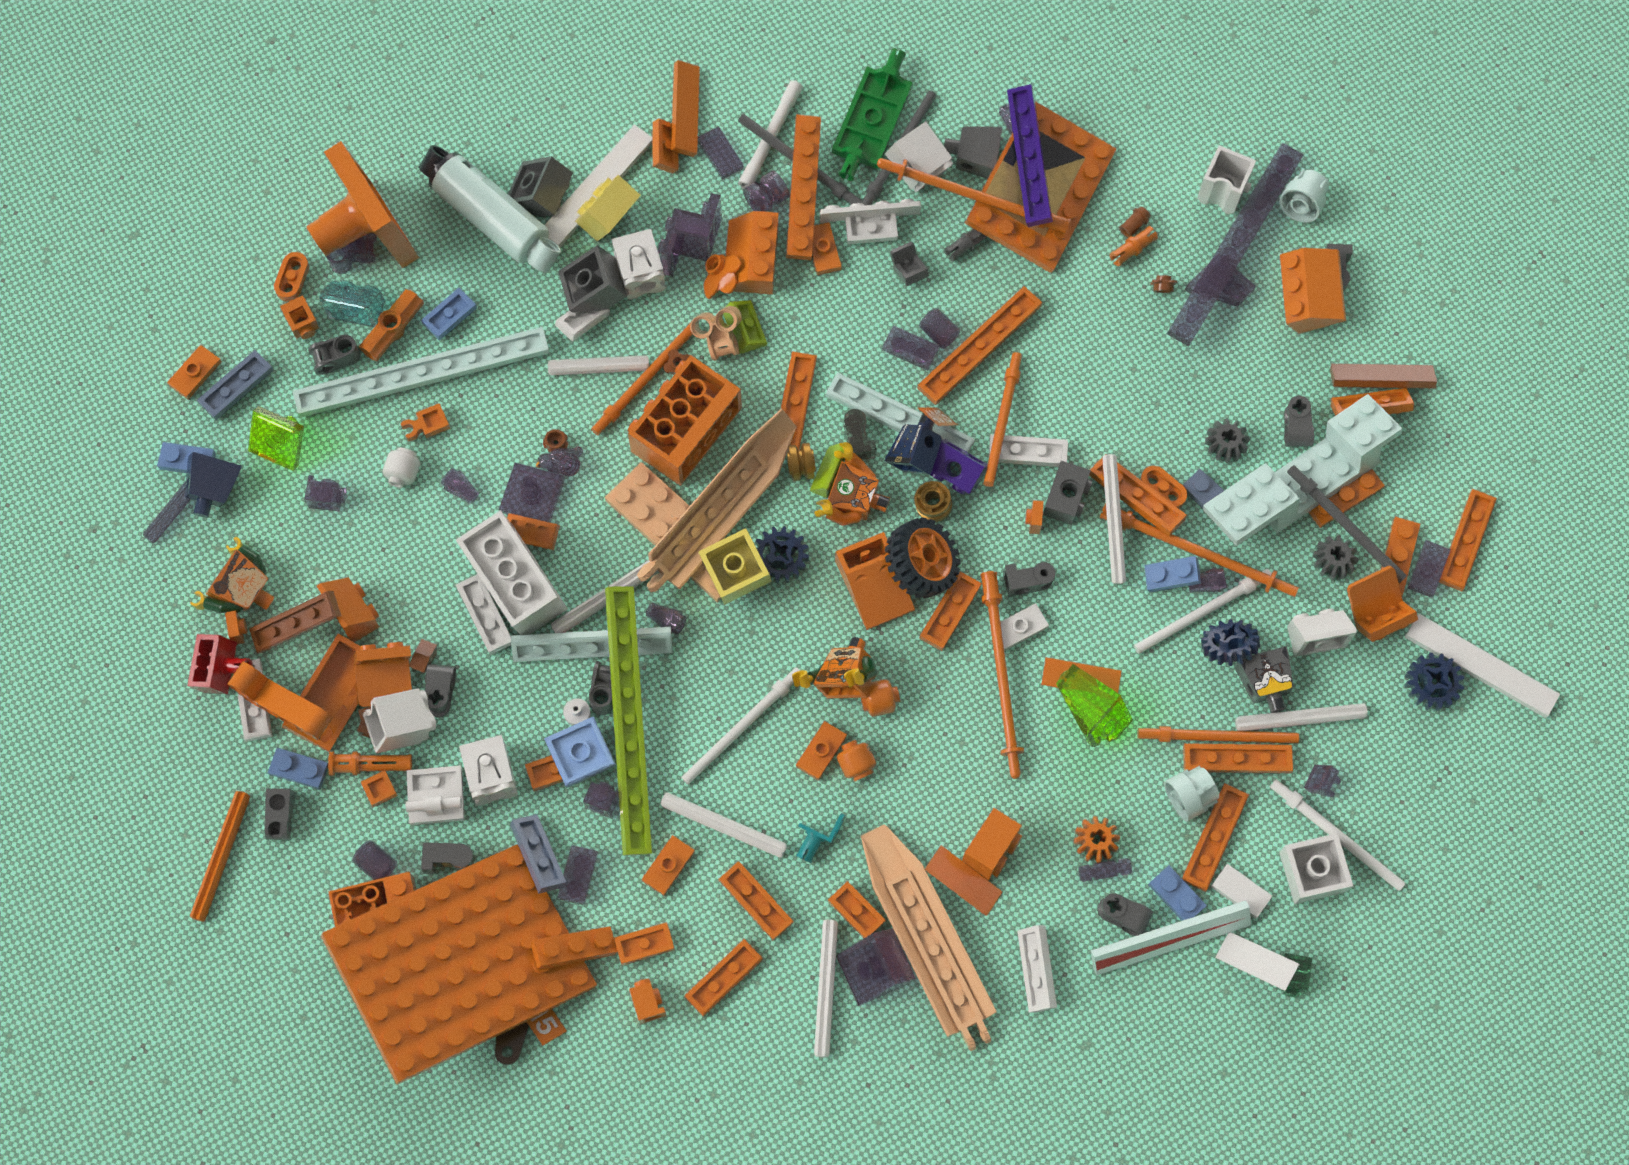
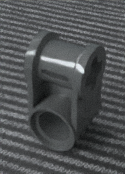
M346 334L314 343L308 348L309 354L314 359V371L318 375L329 374L337 369L354 365L361 357V351L354 338ZM352 347L348 353H342L345 348Z
M1294 396L1290 399L1288 406L1284 410L1285 446H1313L1314 426L1312 424L1311 403L1304 396Z
M596 661L592 674L589 701L591 709L595 714L606 715L613 710L610 666L602 665L600 661ZM599 696H606L608 701L604 704H598L595 702V699Z
M427 665L425 692L430 712L434 717H443L450 711L456 681L455 666ZM437 699H441L440 701H438V705H434V703L437 702Z
M1116 893L1107 895L1098 903L1097 907L1100 918L1133 936L1145 933L1153 911L1147 906L1133 902ZM1111 902L1114 903V909L1116 910L1113 913L1109 911L1110 906L1108 904Z

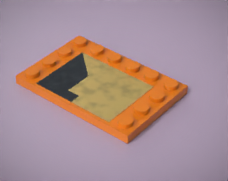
M1035 101L1051 212L1071 219L1066 234L1047 227L1042 229L1038 225L1028 227L1025 217L979 201L975 202L964 223L1052 273L1109 165L1116 148ZM1012 132L981 192L1024 206Z

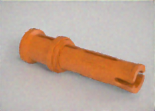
M331 751L328 758L329 775L352 773L353 776H357L361 771L412 770V754L361 755L357 751H353L352 754H335L334 751ZM374 762H396V764H374Z

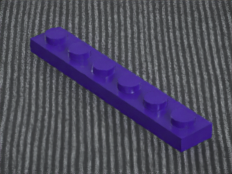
M1029 84L1008 89L1007 95L1026 224L1028 227L1050 223L1053 222L1033 87Z

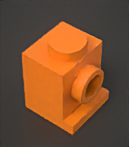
M303 295L280 306L296 339L300 337L302 339H309L315 335V330L319 329V326Z
M647 978L635 982L634 987L629 990L640 1025L667 1016L664 1007L658 1008V1005L663 1004L659 989L652 988L650 979Z

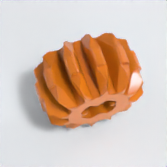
M1093 816L1092 824L1084 819L1082 821L1083 828L1077 827L1075 830L1079 837L1074 838L1073 843L1082 845L1077 849V853L1082 854L1086 851V861H1089L1092 855L1095 856L1096 863L1102 861V855L1105 859L1110 860L1112 857L1111 852H1117L1119 848L1115 842L1120 840V835L1112 834L1117 827L1112 825L1108 828L1106 826L1108 823L1107 818H1104L1101 824L1097 816ZM1096 835L1101 837L1098 845L1092 842Z

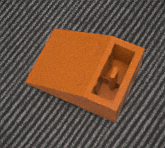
M884 532L835 551V563L866 630L915 611L911 597L906 593L907 589L902 590L898 587L900 581L894 582L892 577L895 573H889L887 567L891 566V563L885 560V557L889 555V553L885 552V547L889 544Z
M409 871L328 891L335 927L417 890L413 875Z

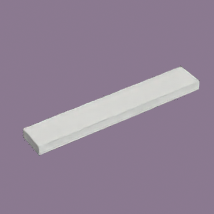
M633 125L545 224L549 231L548 239L561 248L579 227L575 222L579 217L577 210L585 201L594 196L592 194L594 190L608 177L611 180L617 175L623 178L653 144V137L636 125Z
M1421 614L1417 615L1418 620L1412 623L1404 638L1432 652L1436 656H1439L1441 653L1444 654L1445 661H1448L1450 658L1454 659L1453 666H1460V670L1542 717L1547 718L1560 696L1558 692Z

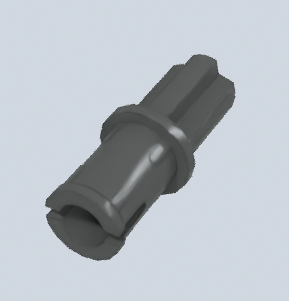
M972 229L968 233H962L961 238L944 248L946 256L951 253L949 259L954 262L968 250H974L975 245L987 238V236Z

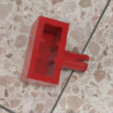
M197 634L187 686L204 693L228 694L229 686L227 683L231 679V674L236 672L242 662H246L253 667L252 660L250 658H235L237 642L221 635Z

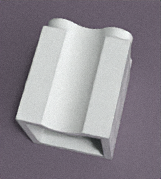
M926 121L895 142L885 153L892 162L902 165L903 160L906 159L908 162L907 167L937 177L945 173L954 164L951 161V155ZM903 176L909 188L913 189L916 193L928 185Z
M1219 145L1204 176L1197 199L1202 204H1217L1226 214H1234L1243 193H1248L1252 184L1249 183V179L1256 160Z
M651 229L612 239L614 257L616 258L627 299H636L646 293H659L666 289L663 267Z
M419 688L373 698L371 709L365 710L363 713L376 754L421 744L422 741L428 740L429 732L436 729V720L430 712L427 694L424 690H419Z
M502 735L459 746L469 790L476 806L486 805L496 800L508 799L518 795L507 746Z

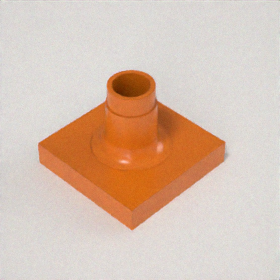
M342 141L324 151L348 190L343 200L306 226L324 255L328 256L337 249H342L366 234L375 233L402 268L419 259L420 257L377 189Z

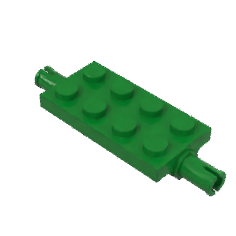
M892 48L886 65L882 66V68L873 69L866 67L832 147V154L846 158L839 172V176L842 179L849 175L847 180L853 181L860 163L875 169L879 168L877 161L883 158L913 87V82L905 80L900 76L899 69L906 56V53L902 50L897 55L898 49Z

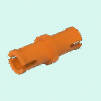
M1147 226L1136 236H1130L1122 246L1109 254L1111 261L1120 256L1114 262L1119 267L1132 256H1138L1142 253L1143 248L1158 239L1157 232L1155 231L1148 236L1154 228Z

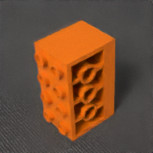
M692 355L686 361L682 360L677 365L670 381L666 380L659 389L660 394L655 400L651 399L646 404L643 415L639 420H633L627 430L631 452L679 486L683 484L742 409L741 389Z

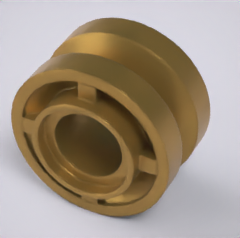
M802 443L801 449H798L795 445H788L787 462L789 474L792 475L793 482L800 481L802 475H805L807 479H814L816 466L813 449L810 448V444Z
M929 481L922 484L916 490L914 501L921 518L940 522L949 516L952 510V499L949 489L943 483ZM933 498L940 500L936 505L927 504Z

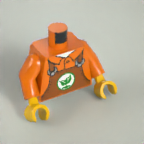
M839 443L844 449V454L838 450L834 451V456L838 459L845 458V462L841 461L828 500L823 499L816 502L823 510L815 511V516L823 517L826 515L827 519L845 526L858 523L861 520H867L871 508L886 512L890 497L877 494L879 480L874 472L860 457L853 453L850 443Z

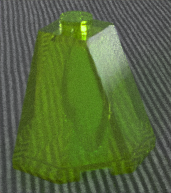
M1074 664L1060 675L1056 685L1088 744L1091 747H1096L1100 745L1102 740L1106 739L1109 742L1117 740L1133 721L1121 695Z

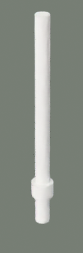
M1269 569L1262 571L1270 576L1272 574ZM1248 577L1242 579L1236 587L1135 644L1136 652L1140 654L1239 596L1252 593L1262 583Z
M795 667L782 681L778 680L771 687L772 690L681 777L682 780L689 785L779 697L783 698L794 684L792 674L800 670Z
M1277 779L1270 785L1271 789L1286 800L1285 803L1289 807L1299 810L1328 835L1338 833L1340 843L1344 848L1398 891L1402 889L1405 885L1402 879L1303 801V796L1298 792H1292Z

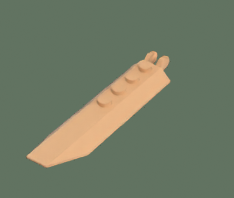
M780 409L743 444L649 552L650 562L643 565L637 576L642 582L649 579L657 570L660 572L654 575L648 582L647 588L650 592H656L667 580L678 589H681L703 563L698 551L723 540L779 475L788 451V445H790L796 430V425L783 409Z
M885 824L861 835L873 889L946 1036L961 1032L968 1049L973 1051L976 1049V1044L967 1028L976 1024L981 1039L986 1044L991 1042V1037L983 1020L997 1011L922 863Z

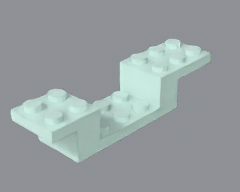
M1367 394L1327 421L1325 439L1276 472L1266 463L1204 504L1203 511L1236 546L1267 525H1270L1276 533H1279L1318 506V503L1310 495L1307 496L1300 490L1301 486L1287 473L1293 465L1308 479L1312 478L1318 484L1317 488L1329 499L1339 492L1342 487L1348 486L1364 473L1377 466L1380 461L1381 448L1401 435L1402 427Z

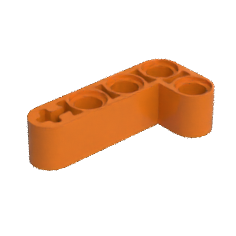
M246 662L241 663L227 683L228 686L250 703L316 740L320 738L333 719V716L322 708L271 681Z

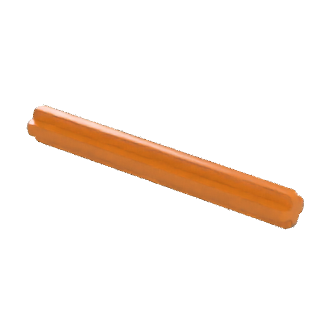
M236 791L190 913V917L196 921L204 922L206 920L250 800V795L245 792Z

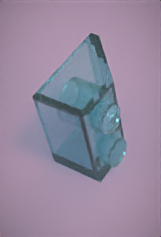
M341 280L340 282L331 281L321 291L319 296L329 319L373 328L378 323V318L382 313L385 303L382 291L377 287L366 285L365 287L357 286L346 280Z

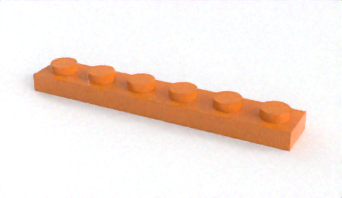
M796 114L786 248V258L811 261L821 127V117Z
M1023 286L918 384L917 389L936 406L1041 308L1042 301Z

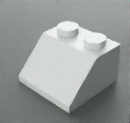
M1326 609L1320 611L1319 615L1309 616L1308 613L1294 616L1287 626L1294 657L1346 648L1357 633L1356 627L1344 610Z

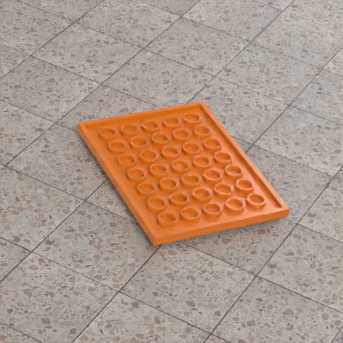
M518 844L321 934V938L397 1085L597 986L585 961L537 969L531 947L532 941L569 934L548 893H538Z

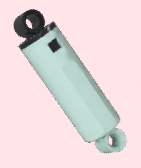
M431 145L418 167L424 175L429 177V187L518 263L528 262L532 267L541 272H549L561 249L556 243L548 239V228L457 152L449 154L443 148Z

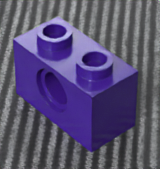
M943 439L930 475L939 481L947 480L953 484L952 488L955 491L965 495L966 492L970 494L976 490L986 472L988 464L952 442ZM955 461L961 465L962 471L960 475H954L951 472L952 462Z

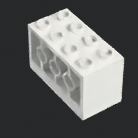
M501 510L456 539L505 617L520 635L532 634L568 610L513 524Z

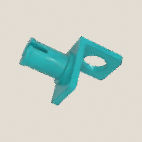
M842 813L839 815L829 837L799 823L798 827L806 830L807 836L796 856L803 859L807 850H809L804 860L812 863L821 842L826 840L833 844L846 815Z

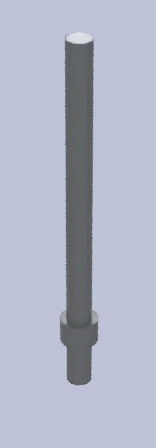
M927 92L900 139L920 125L937 97L935 92ZM880 170L876 179L870 182L867 187V194L861 203L872 205L874 200L879 198L883 191V185L891 173L890 171Z
M744 113L738 119L739 123L793 161L792 148ZM818 168L817 180L832 190L834 196L838 199L843 198L851 205L862 202L860 198L848 190V186L841 181L838 183Z
M1295 465L1287 471L1301 486L1300 490L1307 496L1310 495L1378 563L1384 568L1392 566L1396 570L1399 583L1407 577L1384 552L1317 488L1318 484L1312 478L1308 479Z

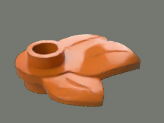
M713 254L707 259L705 269L708 275L704 281L703 288L708 299H711L719 290L725 294H731L737 286V276L735 273L742 266L741 260L737 256L731 255L726 257L722 254Z

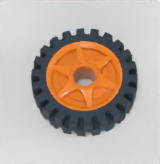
M916 518L904 523L892 531L891 536L887 539L889 545L885 547V552L889 553L885 560L891 563V566L887 567L889 573H895L892 579L894 582L900 581L898 587L902 590L907 589L906 593L910 596L915 594L916 598H929L944 592L953 586V583L958 579L956 576L960 573V569L957 566L961 565L960 559L955 557L959 555V550L953 549V545L956 544L954 539L949 540L950 533L947 530L942 532L943 526L940 523L935 525V521L932 519Z

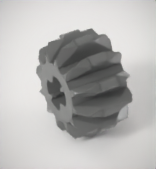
M1228 418L1224 419L1223 424L1217 420L1214 422L1213 428H1208L1206 434L1209 437H1206L1205 445L1210 446L1208 454H1217L1215 457L1216 461L1220 460L1221 457H1224L1226 463L1230 462L1231 458L1237 461L1240 459L1241 453H1246L1248 449L1246 444L1249 443L1250 438L1244 435L1247 431L1246 427L1238 428V420L1233 424H1230ZM1227 438V439H1229L1230 441H1229V443H1227V442H1225L1224 440Z
M1329 535L1325 538V542L1321 541L1317 544L1318 550L1313 553V558L1317 559L1314 567H1322L1321 576H1324L1327 572L1330 573V579L1334 580L1336 575L1344 579L1347 573H1353L1355 570L1354 565L1358 563L1359 559L1354 556L1357 548H1349L1350 539L1344 543L1342 542L1341 535H1337L1335 540Z

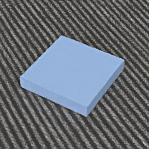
M594 716L544 738L566 788L616 766Z

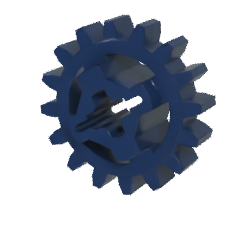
M786 526L782 527L781 532H777V529L772 527V534L770 535L765 531L762 532L763 540H755L756 546L759 547L756 549L770 578L775 577L777 584H779L780 578H784L786 583H789L791 575L798 579V570L805 571L806 565L803 562L809 561V555L806 554L808 552V545H802L804 537L799 536L796 538L795 529L787 533ZM767 547L770 553L764 559L763 553ZM798 551V559L794 563L792 556Z
M1229 619L1227 624L1218 621L1219 626L1210 625V631L1203 632V638H1201L1204 656H1209L1210 662L1217 659L1218 665L1226 662L1229 666H1232L1233 662L1236 661L1241 665L1243 664V659L1252 660V654H1258L1260 637L1258 636V630L1252 629L1251 623L1244 626L1243 620L1235 623L1232 619Z
M1430 652L1426 659L1420 655L1417 658V663L1413 661L1410 664L1409 668L1412 671H1407L1405 677L1410 679L1405 683V687L1412 689L1408 695L1409 698L1414 696L1418 698L1415 703L1417 706L1424 702L1425 710H1429L1434 705L1436 711H1440L1443 705L1449 708L1453 704L1452 701L1456 702L1460 698L1458 693L1464 690V686L1459 683L1465 678L1462 675H1457V672L1461 669L1460 666L1453 667L1451 665L1454 659L1450 658L1448 661H1445L1444 654L1441 653L1435 658L1434 654ZM1433 678L1438 681L1436 685L1432 683Z

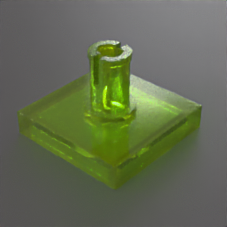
M257 406L252 413L248 451L294 471L299 466L304 426L299 424L292 416L285 418Z

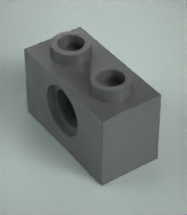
M1061 461L1043 511V516L1070 525L1073 524L1075 517L1080 518L1085 503L1080 502L1082 495H1088L1093 481L1088 479L1091 470ZM1071 490L1074 492L1075 496L1066 497L1063 494V491Z

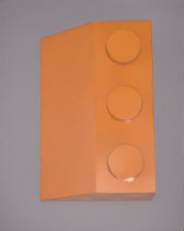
M752 211L729 220L726 257L735 255L742 263L741 268L735 273L737 276V286L733 292L773 295L779 213Z
M1300 248L1280 254L1286 325L1300 334L1345 322L1346 313L1339 250Z

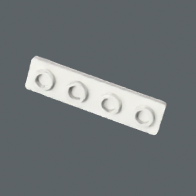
M904 199L900 203L879 201L875 205L855 203L850 205V207L841 208L837 205H830L820 210V222L845 221L847 244L898 240L896 216L920 214L921 201H914L913 199Z

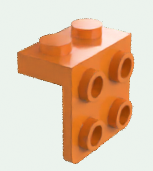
M1392 566L1376 571L1347 587L1356 629L1372 642L1381 640L1385 636L1399 629L1406 628L1409 624L1418 620L1417 611L1402 600L1396 570Z
M392 642L387 644V648H376L375 644L362 645L360 650L355 651L354 665L358 703L361 707H370L373 698L412 690L409 659L411 657L410 645L403 646V642Z

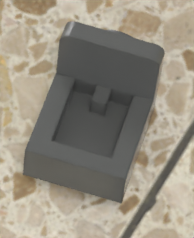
M908 242L890 251L894 271L906 286L929 276L928 268L917 256L913 242Z

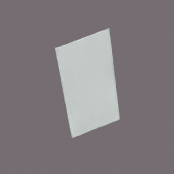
M1232 932L1227 934L1215 957L1284 991L1299 965Z

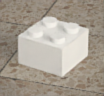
M1338 833L1288 844L1279 851L1294 904L1345 893L1353 887Z

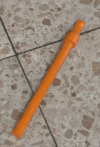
M691 322L613 405H609L602 412L603 416L591 428L594 434L599 436L611 422L614 423L621 416L620 412L657 374L664 364L668 362L669 351L673 349L678 351L693 335L690 328Z
M1019 352L1012 353L1010 366L1006 369L1004 376L1006 384L983 483L987 487L994 486L1015 386L1020 380L1021 371L1019 368L1022 354Z
M1159 726V729L1138 728L1137 738L1158 739L1159 742L1198 740L1298 743L1299 733L1189 730Z

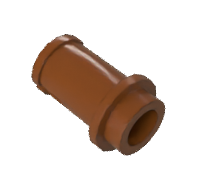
M1142 206L1135 208L1133 214L1119 226V230L1127 238L1133 236L1143 224L1147 225L1149 223L1150 213Z

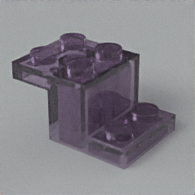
M711 193L709 201H704L701 214L675 208L672 217L668 216L665 224L666 238L660 240L658 247L664 275L673 277L680 255L707 261L711 256L722 220L721 195Z

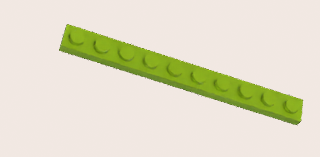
M608 586L605 588L622 853L623 856L652 854L634 586Z

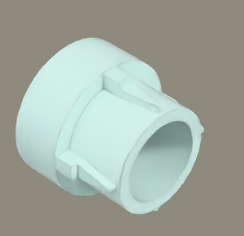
M1303 169L1298 176H1295L1294 180L1288 183L1280 196V206L1284 213L1298 222L1308 223L1316 220L1326 204L1325 195L1329 190L1328 179L1317 171Z
M1200 766L1190 771L1185 770L1164 781V787L1171 804L1178 815L1186 822L1208 811V807L1218 802L1219 792L1217 786L1207 770Z

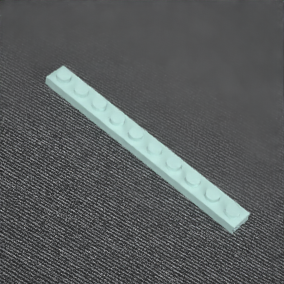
M543 327L293 390V396L299 417H304L549 354V348Z

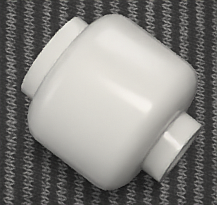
M399 447L397 450L390 451L382 472L390 485L403 488V485L414 483L420 468V461L415 452Z

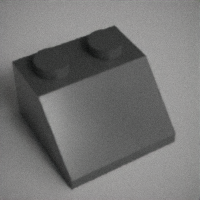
M552 156L523 161L508 195L534 216L539 218L553 216L560 209V202L570 186L569 181L573 172Z
M598 245L558 271L568 308L572 313L607 310L627 297L616 258Z

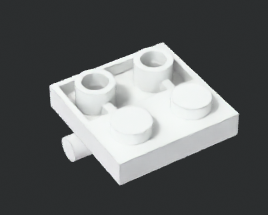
M461 765L407 770L408 801H406V812H409L410 825L465 821Z

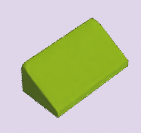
M730 301L727 306L736 307L742 315L741 323L733 329L739 346V354L765 347L767 341L752 301ZM724 313L723 316L726 324L733 325V316L730 313Z
M839 444L828 447L811 485L810 491L825 498L829 496L841 461L844 462L845 458L838 459L834 456V451L838 450L844 454V449Z

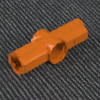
M405 289L391 308L380 314L377 325L359 345V349L371 360L378 361L389 346L403 336L405 327L424 305V301L413 291ZM389 323H397L396 326L392 328L386 327Z

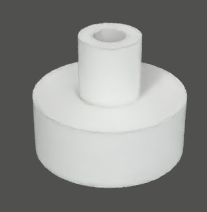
M572 699L564 706L563 714L565 720L571 726L591 717L590 707L582 699Z

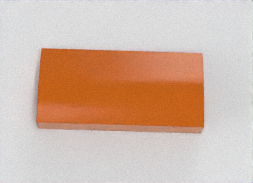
M338 633L300 697L317 705L333 716V719L320 738L316 740L286 722L282 724V728L330 752L358 705L354 653L356 650H360L358 644Z

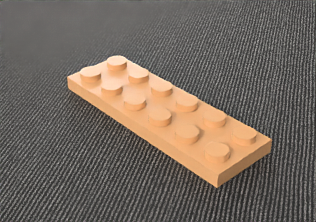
M642 462L605 496V501L654 546L690 506ZM702 563L690 578L718 603L721 597L704 563Z

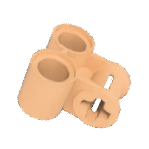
M726 306L716 316L709 312H704L692 320L690 325L692 334L697 338L707 339L708 350L713 361L729 354L739 355L738 342L733 333V329L742 320L739 309L734 306ZM724 313H730L733 316V325H728L723 321ZM700 319H704L709 323V331L700 329Z

